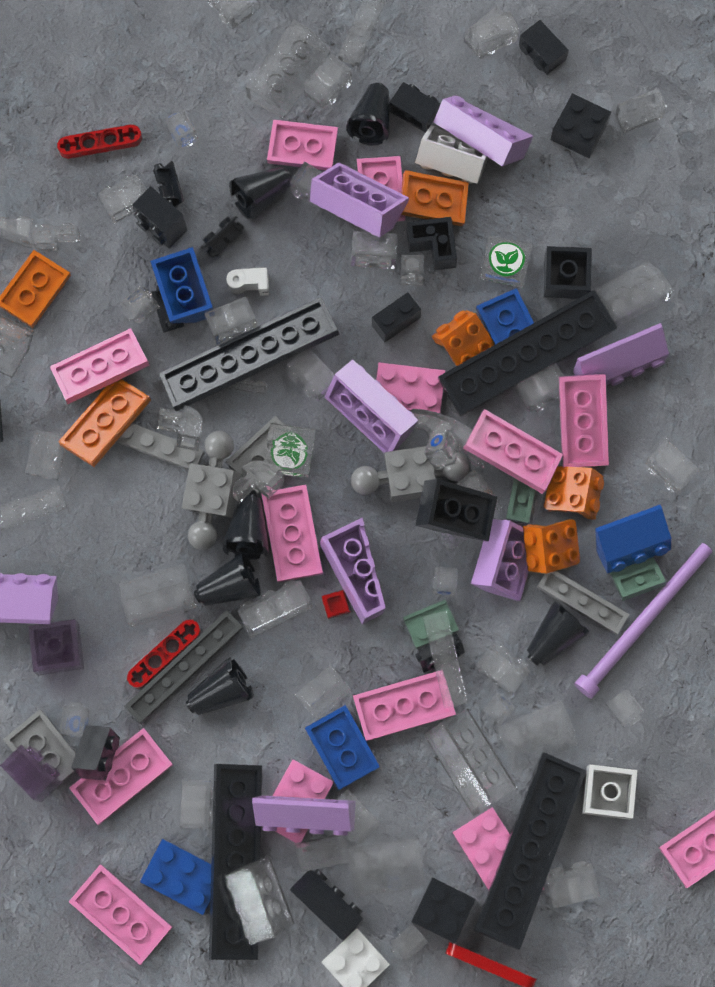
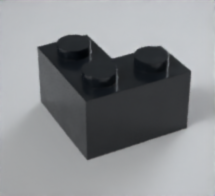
M451 217L407 222L409 252L431 250L434 270L456 268L457 253Z

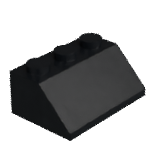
M309 869L290 888V891L340 939L344 940L362 921L363 918L360 914L363 911L353 902L348 905L342 899L345 894L335 885L333 888H330L325 883L328 878L320 870L316 869L314 872Z

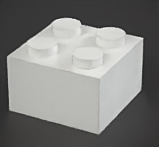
M588 765L586 767L582 814L627 820L633 819L637 770Z
M358 928L322 961L323 965L343 987H367L390 965Z

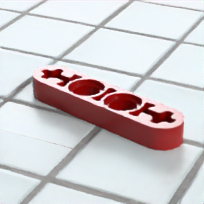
M125 125L62 137L57 143V148L62 157L70 159L136 147L142 141V134L138 126ZM131 132L135 134L133 140H130L129 137ZM119 134H122L123 142H121ZM109 135H114L117 139L115 143L107 144L105 143V138ZM93 139L95 144L92 148H85L83 146L84 141ZM78 141H79V145H80V148H81V149H79V150H78V148H77V143H76V142H78ZM66 144H70V151L65 150Z
M189 619L183 621L130 669L127 674L129 684L134 688L140 689L151 682L200 636L201 629L198 623ZM187 625L189 627L195 626V634L193 636L187 634L184 637L187 642L183 644L176 634L180 633L183 636L186 633L185 627ZM170 640L178 641L179 649L176 652L171 653L167 651L166 645ZM153 656L161 657L162 664L160 667H150V658ZM145 664L152 674L149 676L146 672L142 675L143 681L141 683L138 681L133 683L135 679L133 674L136 672L141 674L144 671L141 666Z
M449 942L445 954L520 986L534 987L537 981L536 978Z

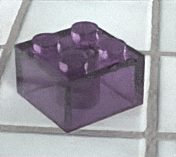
M75 619L28 626L33 672L39 676L84 669L80 626Z
M20 745L0 766L33 800L43 802L62 783L58 778L60 773L51 764L49 765L47 762L44 764L41 761L44 756L36 748L31 746L27 748Z

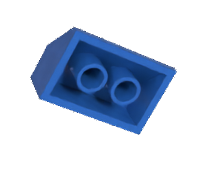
M193 247L150 261L170 323H196L216 316Z
M661 505L595 528L596 552L607 574L613 571L619 572L632 564L643 563L648 558L654 556H662L671 550V535Z

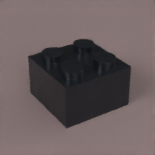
M572 93L552 130L550 140L590 158L609 123L611 111Z
M151 186L132 204L137 225L145 232L147 230L153 234V239L161 246L164 244L170 249L187 231L183 214Z
M547 246L544 258L543 298L578 299L591 292L592 248Z
M432 877L411 922L456 944L476 899Z

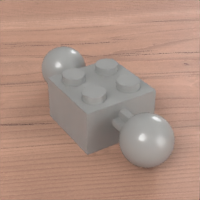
M223 431L212 432L205 440V451L210 456L209 465L190 463L182 508L200 512L198 522L194 523L188 531L189 543L198 550L211 548L217 540V532L212 525L213 515L232 518L241 473L222 468L223 459L228 458L234 449L233 439L228 433Z
M430 445L384 452L386 471L377 472L370 466H361L353 472L351 485L357 493L369 495L374 493L379 485L388 484L391 502L421 498L425 480H432L436 476L444 475L451 481H460L468 475L470 462L464 454L452 452L447 454L442 462L433 463Z

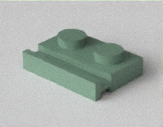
M654 557L648 558L643 563L627 566L619 572L613 571L610 573L622 601L666 585V580Z
M446 599L403 617L416 649L459 631Z

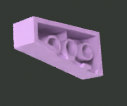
M459 96L443 99L434 119L435 124L501 166L524 159L533 139V135L465 102Z
M360 518L323 536L319 545L359 620L364 624L382 615L385 610V604L379 580L376 576L375 564L371 556L363 518Z

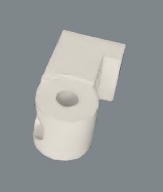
M267 268L236 269L228 273L226 280L231 292L240 294L245 290H259L260 296L269 295V274Z

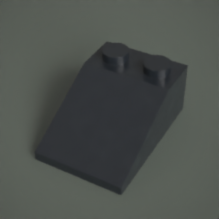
M440 479L425 480L415 526L488 542L498 496Z

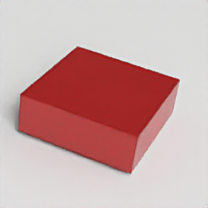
M344 590L321 596L328 619L350 613Z

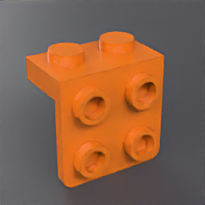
M467 310L458 312L453 317L454 320L438 327L436 333L431 336L436 344L444 346L456 366L494 346L492 338L477 314Z
M557 466L547 487L544 508L548 511L576 512L587 519L596 520L597 512L600 509L599 499L601 490L604 487V476L593 468Z
M569 519L547 526L531 524L523 526L528 571L547 574L579 564L580 554L575 520Z

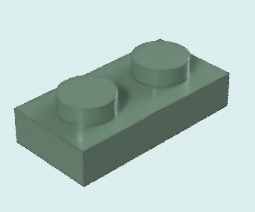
M515 478L506 520L528 525L535 489Z

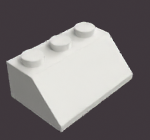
M431 125L421 140L415 163L424 169H434L440 171L445 176H455L461 178L464 182L477 184L482 176L488 157L445 129Z

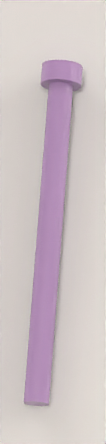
M701 543L587 676L581 675L574 685L581 693L590 699L600 690L597 685L710 556L712 550L706 544Z

